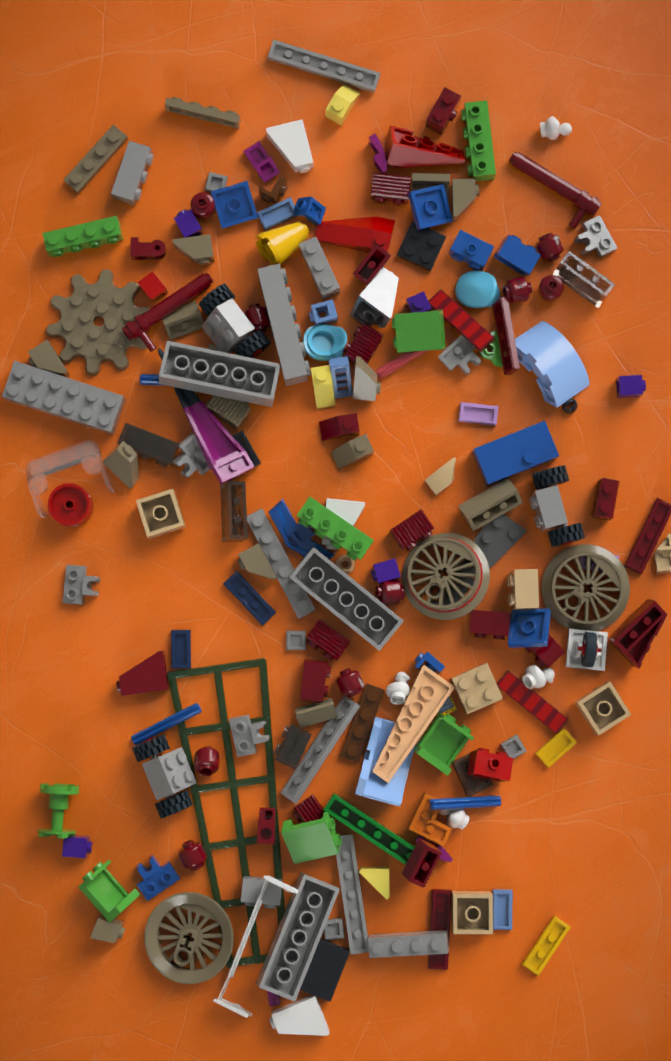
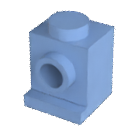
M333 299L311 305L312 311L308 312L311 323L315 322V325L338 321ZM324 312L326 317L321 318L319 314Z

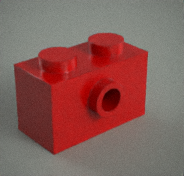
M478 748V750L470 752L467 775L499 782L510 781L513 758L507 757V753L504 752L493 754L489 753V749Z

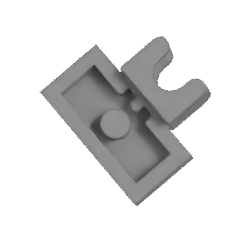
M600 215L584 222L582 227L585 232L574 239V243L582 242L586 245L585 249L581 252L582 256L595 250L599 258L617 249Z
M462 335L438 356V359L449 371H452L458 365L465 375H469L470 368L467 366L468 362H472L476 366L481 363L480 358L473 352L476 348Z
M191 433L178 445L183 454L181 453L172 462L177 466L185 464V468L181 471V475L184 477H189L196 470L200 475H204L210 469L195 435Z
M66 565L63 603L83 605L84 595L99 596V592L93 591L91 585L94 582H100V577L86 576V566Z
M249 714L229 719L237 757L257 753L256 744L267 742L270 738L269 735H261L259 733V729L266 725V721L251 724Z

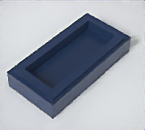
M171 630L172 669L191 668V630Z

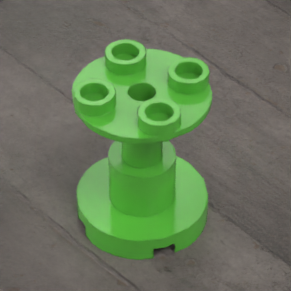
M49 783L40 784V792L49 794L48 808L52 809L51 828L37 829L38 836L50 837V835H56V838L75 837V830L63 829L64 809H68L69 795L79 794V785L55 783L51 786Z

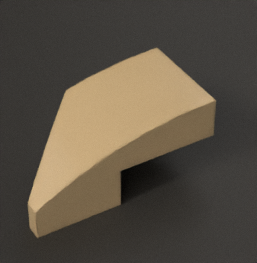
M455 457L425 479V482L436 495L453 482L455 478Z
M671 534L667 535L654 553L656 574L671 572Z

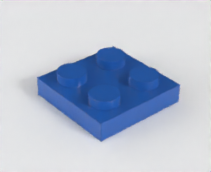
M247 181L211 191L222 229L258 218Z
M444 184L408 193L417 230L453 221Z
M550 609L512 610L508 646L510 648L547 647L551 617Z

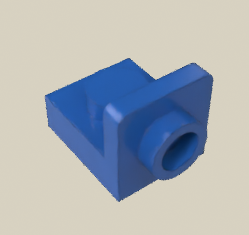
M313 197L298 198L293 215L304 216L314 225H321L326 207Z
M421 652L414 660L417 663L414 667L417 669L424 661L427 662L425 666L433 672L437 670L440 673L445 668L429 652L425 654Z

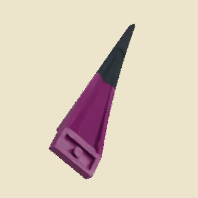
M159 348L158 354L161 360H163L164 352ZM174 387L207 464L214 472L220 485L252 470L254 465L246 451L215 418L195 392Z

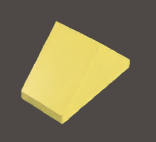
M361 867L359 869V873L386 899L390 897L389 867Z

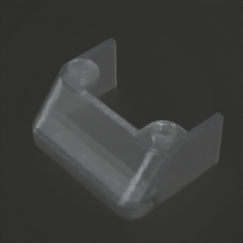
M86 440L28 462L26 465L28 488L39 516L47 517L39 496L48 488L46 476L82 464L84 470L89 474L101 472L107 489L111 493L115 492L107 467L103 463L104 459L100 448L96 442Z

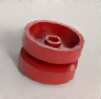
M65 483L57 486L48 498L50 515L56 522L64 526L78 527L84 525L93 513L94 503L91 495L81 486L74 483ZM70 502H73V507L67 508L71 504Z

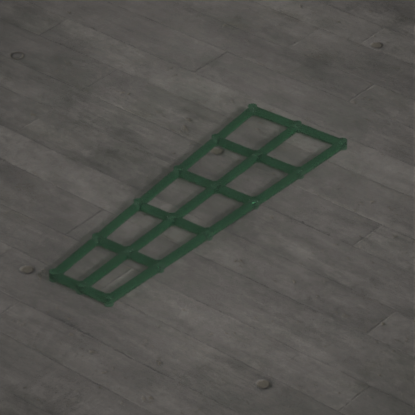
M264 658L171 671L167 674L174 710L177 713L182 710L176 679L214 673L221 723L186 728L185 721L178 724V730L183 751L196 780V784L191 785L190 789L202 846L207 855L205 862L213 900L222 908L243 906L245 902H241V898L221 901L211 850L238 847L243 881L244 876H250L245 845L259 844L257 843V836L244 838L237 787L268 783L270 808H276L275 844H272L275 879H283L267 661ZM259 667L263 717L251 718L250 721L251 724L266 721L264 735H269L270 737L265 742L267 775L236 780L229 730L231 726L230 722H228L221 672ZM222 731L229 781L198 785L188 735ZM230 788L237 839L209 843L199 793ZM283 888L280 906L277 905L278 926L285 912ZM246 906L248 923L254 910L252 906ZM256 919L250 932L253 956L240 958L237 966L263 963L266 959L267 954H260ZM232 953L226 964L228 968H231L234 961Z

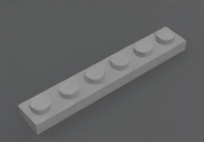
M274 39L268 54V60L375 93L381 74Z
M263 509L245 517L298 619L315 611L306 591L288 577L294 568Z
M343 696L335 708L337 718L326 722L281 791V794L295 804L298 803L360 705Z
M353 834L340 835L342 845L339 848V853L336 854L350 953L351 955L369 952L368 934Z

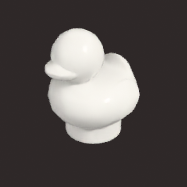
M554 116L549 117L546 122H540L541 136L548 137L551 140L557 139L559 134L567 136L572 132V126L569 123H562L560 125Z
M531 665L527 667L522 681L529 689L534 687L542 688L545 686L546 681L553 683L555 673L551 668L541 671L537 665Z
M398 672L395 676L396 682L386 687V694L390 698V702L396 705L405 703L406 697L410 692L409 685L407 684L410 677L405 672Z
M464 808L439 810L441 815H447V825L451 828L458 827L462 830L469 822L470 817L465 814Z

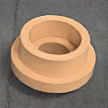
M342 555L337 559L336 566L348 574L353 571L355 562L347 555ZM343 561H347L349 563V566L347 568L342 567L341 564Z

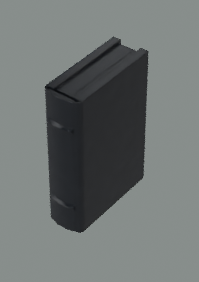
M320 938L300 990L331 1002L350 949Z

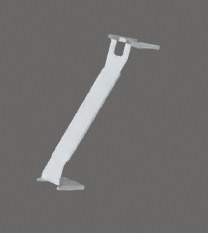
M264 875L263 877L266 880L218 1000L215 998L213 1000L246 1018L248 1015L252 1016L253 1013L244 1009L239 1004L232 1003L222 997L227 989L230 978L234 976L262 904V896L269 882L283 888L287 892L297 894L299 891L269 875Z

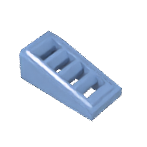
M348 357L329 359L334 398L353 396ZM346 372V374L335 375L337 373ZM348 387V389L337 390V388Z

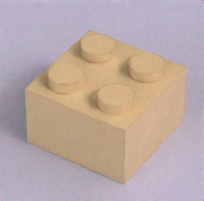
M173 489L136 500L144 529L149 539L186 528Z
M517 569L511 571L507 575V586L511 587V594H508V606H511L512 610L539 608L538 569Z
M488 663L450 678L466 714L503 699Z
M606 681L575 701L576 706L590 728L598 736L631 715L610 681Z
M452 891L453 934H493V894L491 891Z

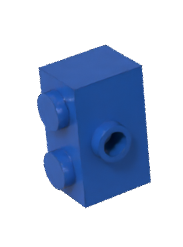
M460 230L449 254L452 255V259L458 262L464 261L469 264L470 268L483 271L494 246Z
M508 235L504 237L493 257L525 277L530 275L541 255L537 253V249L533 246H526L521 243V239L517 236Z

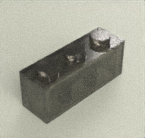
M570 251L560 261L553 275L560 277L564 284L597 308L600 307L615 286L612 281Z
M125 423L117 442L119 445L124 441L139 454V458L149 461L151 458L157 461V465L167 468V465L173 466L172 462L180 449L178 447L179 443Z
M227 481L220 485L222 542H242L248 539L245 482Z

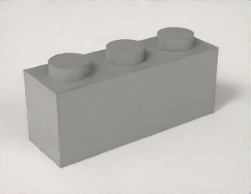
M132 141L128 142L111 192L113 199L134 206L136 200H140L142 183H145L148 177V172H146L148 165L151 166L154 159L151 147Z
M315 236L300 243V253L322 300L340 293V286L317 237Z

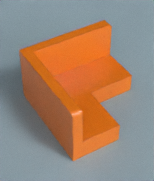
M424 792L408 825V829L444 846L452 828L435 820L439 810H431L429 801L436 798Z

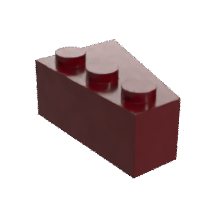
M647 599L607 640L633 667L640 669L642 660L646 653L649 652L650 645L654 637L657 636L668 614L656 601Z

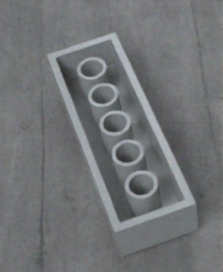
M280 264L257 269L270 318V325L285 385L289 386L308 381V375H311L308 360L304 361L303 357H306L304 343H299L301 331L299 324L294 323L297 320L294 305L290 306L292 302L290 287H285L288 284L285 268L281 269Z
M167 341L159 373V384L272 407L281 364Z
M14 361L2 397L7 401L114 435L126 401L122 395Z
M314 547L310 549L288 576L379 651L404 622V620Z
M300 872L294 887L299 891L297 894H291L256 981V985L259 988L294 1002L340 890L334 885Z

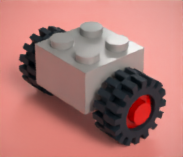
M221 284L206 294L199 302V306L208 316L201 327L220 352L230 353L235 351L239 356L255 358L268 348L271 342L262 330L254 332L249 336L255 327L233 300L235 295L226 284Z
M565 465L532 474L537 491L531 494L529 503L531 509H535L536 517H534L536 528H540L542 532L561 527L547 532L551 547L584 539L585 535L581 523L567 525L568 521L558 484L569 481Z
M164 734L132 747L137 762L152 757L150 761L143 763L142 766L156 800L167 797V799L155 804L160 819L192 806L193 803L187 790L176 795L174 793L196 784L194 774L182 747L161 756L156 755L170 749Z

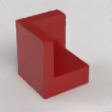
M153 271L137 282L142 291L151 300H154L162 293L165 295L168 293L166 287Z

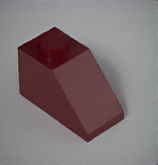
M376 244L354 271L353 275L368 286L385 266L391 255Z
M357 413L340 415L319 422L322 441L360 435Z

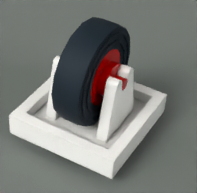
M568 629L565 667L605 671L608 632Z

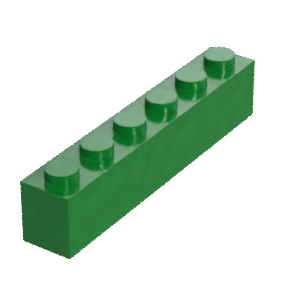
M335 792L332 794L323 808L325 812H328L331 816L406 865L415 848L413 844Z

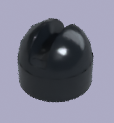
M572 398L562 404V410L567 414L574 413L578 408L576 400ZM573 402L574 405L568 410L566 406Z

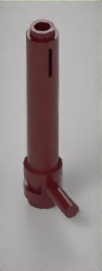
M514 152L509 159L513 167L574 203L578 211L569 223V226L573 229L576 228L585 213L595 216L602 202L598 201L599 198L590 196L586 190H580L522 153Z
M202 273L142 315L138 314L135 316L133 321L126 322L125 326L122 327V331L130 341L140 337L149 351L153 352L156 346L146 332L150 330L151 326L211 287L213 283L212 278L208 273Z

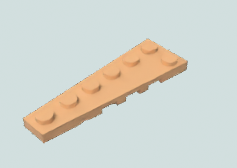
M425 665L422 666L372 771L387 783L392 779L455 688Z

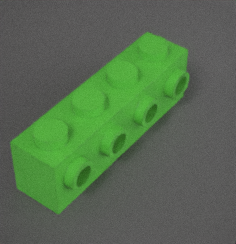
M488 102L465 103L463 110H461V120L465 121L463 138L467 139L468 145L465 146L466 158L469 157L470 162L467 165L468 176H471L475 181L495 179L496 170Z
M117 216L42 233L46 251L50 257H59L64 253L80 252L82 249L97 248L103 244H114L124 240Z
M311 497L307 499L296 515L299 518L298 523L306 528L310 526L315 529L314 534L322 539L324 537L331 540L330 544L338 550L343 548L347 551L346 555L354 561L356 559L361 561L374 542L372 538Z

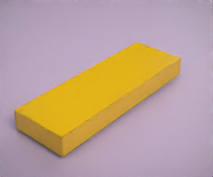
M554 915L521 964L539 976L571 927Z

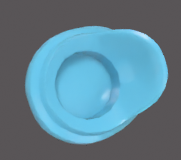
M474 270L466 272L458 279L455 295L458 301L466 307H491L500 298V289L493 275L484 271Z
M328 324L313 325L303 335L305 352L311 358L319 361H329V359L341 357L347 343V334L341 327Z

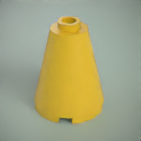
M298 221L259 233L255 236V238H258V241L255 243L264 261L268 259L271 262L269 266L281 265L299 247V244L308 238L309 229L306 224Z

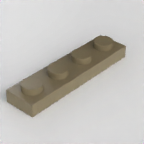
M172 97V99L166 98L165 101L166 111L239 129L241 120L236 112L219 111L214 106L203 107L197 102H183L182 99Z
M113 124L65 177L64 182L79 194L128 140V137Z

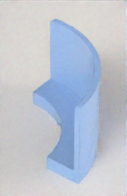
M541 321L515 339L519 363L529 372L532 370L538 377L535 381L542 392L545 402L559 407L589 386V378L579 355L569 341L550 324Z
M375 717L367 750L370 752H365L355 794L401 806L415 746L389 783L377 776L372 771L395 722Z

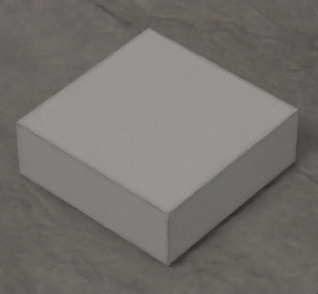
M209 172L205 192L211 193V191L225 188L228 176Z
M286 631V650H306V631Z
M517 734L500 744L504 752L507 753V757L513 759L527 751Z
M342 918L327 920L324 928L325 940L344 938Z

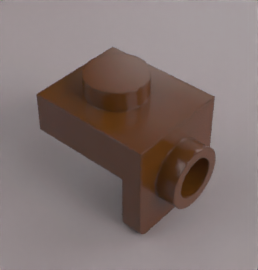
M279 176L271 192L260 187L259 195L261 199L267 203L273 202L276 204L280 196L283 197L288 189L286 179Z

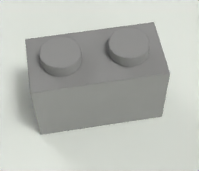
M243 877L241 902H245V906L255 907L266 880L265 878ZM271 882L268 883L261 899L265 908H276V905L280 906L281 887Z

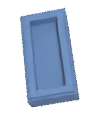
M291 197L257 212L264 230L267 231L296 217L293 215L295 205Z
M493 889V930H512L513 890Z

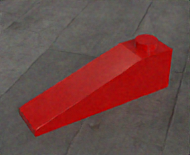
M391 125L389 127L385 157L386 163L392 167L408 168L461 164L465 162L463 150L445 143L435 144L426 136L423 139L414 136V132L408 129Z
M373 216L322 221L321 225H317L315 236L321 243L369 253L377 244L388 253L395 220Z

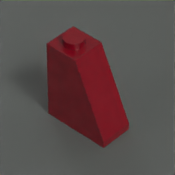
M158 651L119 676V681H116L118 693L121 692V696L169 689L165 652Z

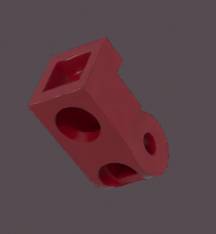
M131 237L132 260H159L165 257L167 251L163 241L139 242L138 237Z
M260 807L257 843L275 844L276 808Z

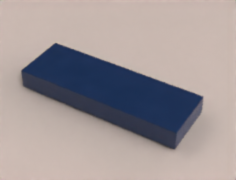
M238 571L223 583L262 626L276 614L273 608Z

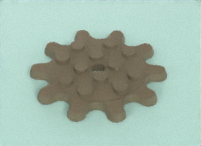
M109 269L102 270L98 281L94 284L87 283L80 274L74 275L71 278L73 294L67 298L55 295L50 300L51 306L60 312L61 317L58 322L47 326L46 333L51 338L61 337L65 340V347L59 355L60 360L64 363H70L74 358L82 357L86 361V372L92 376L99 373L100 366L104 361H111L118 370H125L129 365L126 351L130 347L138 349L147 348L140 337L130 341L122 331V327L125 326L126 322L133 321L134 317L138 314L142 315L151 308L137 307L134 304V297L140 290L138 283L132 281L127 283L126 286L118 288L113 284L114 276ZM96 317L104 318L102 326L94 325Z

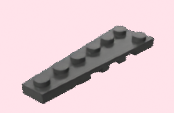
M503 514L485 524L473 542L484 553L490 569L527 530ZM464 560L459 566H462V565H465V564H468V563H471V562L468 561V560ZM476 567L458 573L476 574ZM457 578L473 586L475 579ZM454 582L464 595L470 590ZM450 586L454 597V601L456 603L461 599V597L454 590V588ZM448 592L444 598V605L451 604ZM432 601L431 604L439 605V602Z

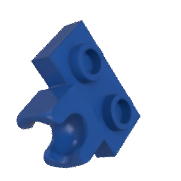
M154 855L150 856L151 867L145 868L141 863L137 865V870L143 878L137 883V887L147 901L180 879L179 874L170 862L161 866Z

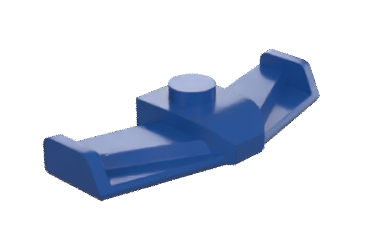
M284 499L280 500L268 512L283 537L284 543L291 550L305 557L310 549L314 547L329 560L335 555L311 539L315 534L310 526L306 528L300 523H296Z

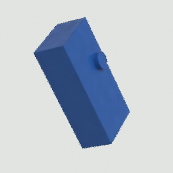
M545 421L472 450L486 487L559 457Z

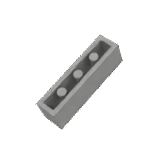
M448 930L370 934L368 937L369 958L448 954Z

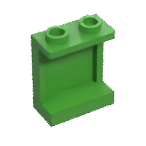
M443 310L394 314L392 327L396 330V337H394L393 343L394 348H397V353L446 348Z
M439 713L413 751L448 776L452 770L450 765L469 739L473 740L474 737L470 735L471 730L465 725L458 726L455 723L456 719L450 714L443 715Z
M324 812L322 819L293 825L291 820L283 822L281 834L294 864L339 853L342 839L340 834L336 833L334 819L330 818L328 812Z
M110 860L104 864L102 862L97 864L92 869L94 873L89 871L82 878L84 882L78 887L109 923L140 895L136 888L128 894L106 869L111 863Z

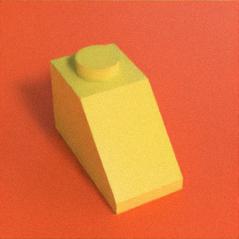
M343 84L328 104L326 117L342 126L360 93Z
M330 365L311 368L317 409L336 406Z

